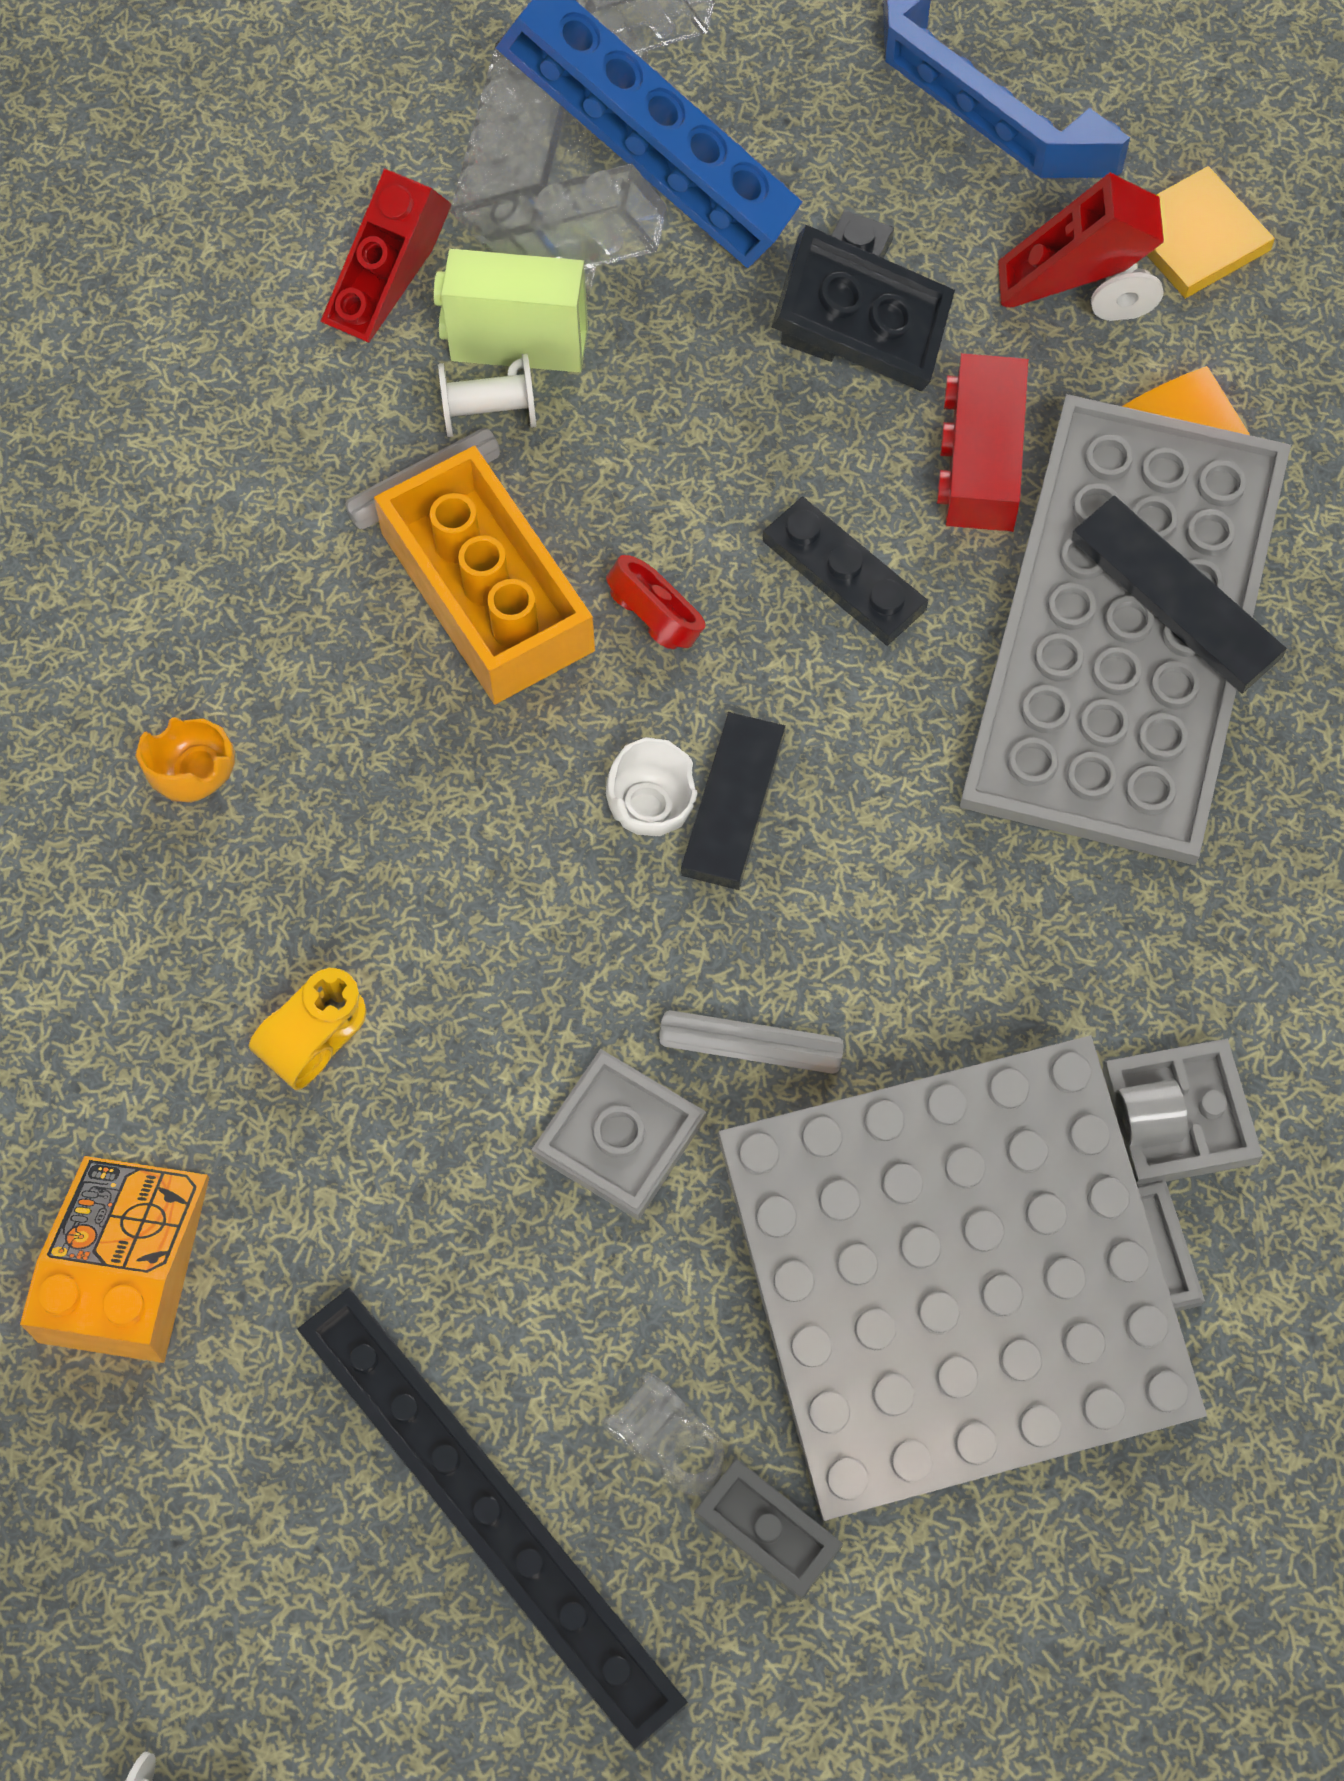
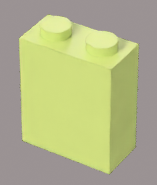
M449 249L446 270L436 272L434 304L442 306L439 318L440 339L448 340L451 361L510 366L514 361L521 359L522 354H528L530 368L581 373L588 332L584 260Z

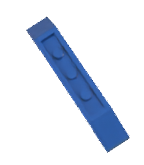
M883 0L885 62L1038 177L1103 178L1109 172L1117 176L1123 172L1130 137L1122 132L1114 122L1106 120L1094 110L1088 108L1063 131H1059L1046 117L1036 114L1016 99L1007 88L997 85L978 71L968 59L958 56L939 42L926 29L928 27L931 0Z

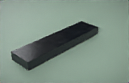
M1115 495L1073 530L1071 540L1241 694L1283 658L1287 648Z

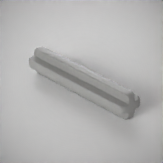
M481 428L358 493L345 502L349 518L358 529H365L377 523L379 519L374 496L474 445L487 463L497 459L500 455V449L496 438L488 428Z
M672 1010L664 1013L659 1032L660 1044L664 1047L831 1074L838 1073L844 1049L843 1040L839 1037Z

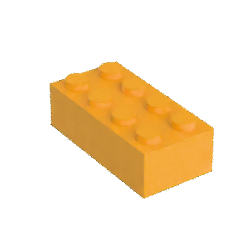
M475 445L374 496L381 534L494 705L595 652L593 616Z

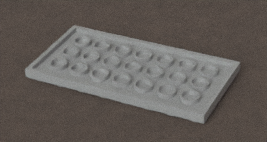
M1066 394L959 808L1196 865L1200 857L1237 689L1080 549L1071 538L1076 527L1115 495L1253 618L1291 448L1290 444Z

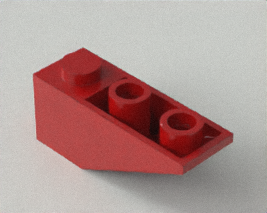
M384 168L320 322L370 343L433 251L452 203L433 188Z

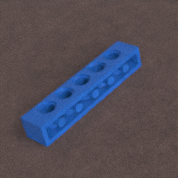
M532 0L496 46L500 53L746 268H749L776 241L803 201L792 193L780 180L774 177L747 153L742 146L730 138L703 114L699 108L694 106L576 0Z

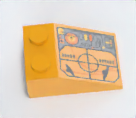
M84 1156L37 1259L20 1325L41 1344L165 1363L209 1176L206 1174Z

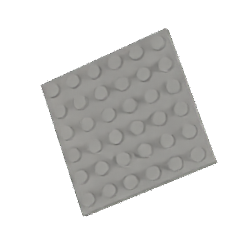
M1091 1035L718 1132L719 1143L821 1521L1207 1416Z

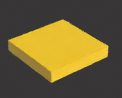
M1209 166L1156 194L1160 197L1164 243L1149 253L1147 257L1185 299L1272 249L1275 238Z

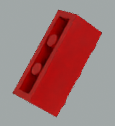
M961 353L958 376L947 375L944 409L954 410L953 423L943 422L940 456L951 457L950 470H940L937 489V504L947 505L946 526L1014 532L1021 493L1029 359Z

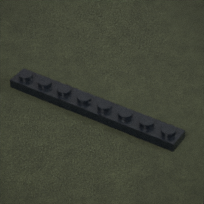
M350 1287L297 1328L302 1338L634 1752L638 1751L688 1706V1702Z

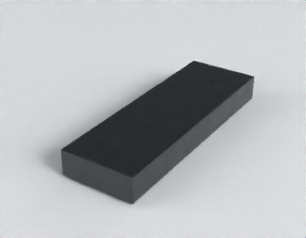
M728 712L682 862L681 876L740 890L784 740L786 725Z

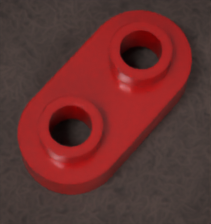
M630 555L619 556L606 576V581L611 588V597L625 609L636 613L649 626L648 633L658 644L668 649L692 647L706 626L701 614L652 566Z

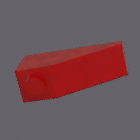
M1109 172L998 260L1001 305L1006 308L1017 307L1128 270L1164 243L1160 197Z

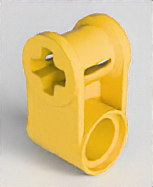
M326 968L317 971L310 976L308 981L280 1009L273 1012L261 1023L251 1037L249 1049L293 1089L299 1090L304 1088L326 1067L331 1057L365 1022L367 1011L365 1002L359 994L356 981L349 973L342 969ZM331 998L335 1002L340 1003L344 1000L346 1003L339 1010L332 1005L326 1008L324 1006L325 1002Z

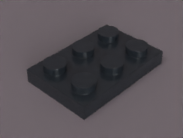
M805 225L798 235L771 327L922 392L931 382L955 289L809 225Z

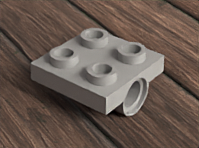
M1228 1038L1105 1061L1102 1068L1137 1186L1160 1180H1166L1167 1182L1258 1165L1262 1159V1151Z

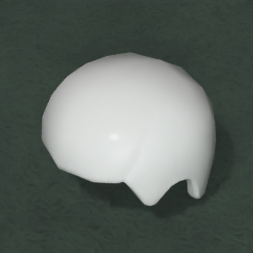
M645 737L625 745L614 760L606 781V797L614 819L620 821L623 828L637 835L662 836L682 827L694 808L693 803L696 801L698 794L692 776L693 762L689 755L669 740Z

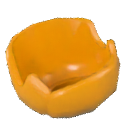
M173 717L169 720L166 730L161 734L153 736L147 731L143 732L135 754L151 787L171 801L192 803L211 795L230 778L235 765V750L223 727L204 718L182 721L179 718Z

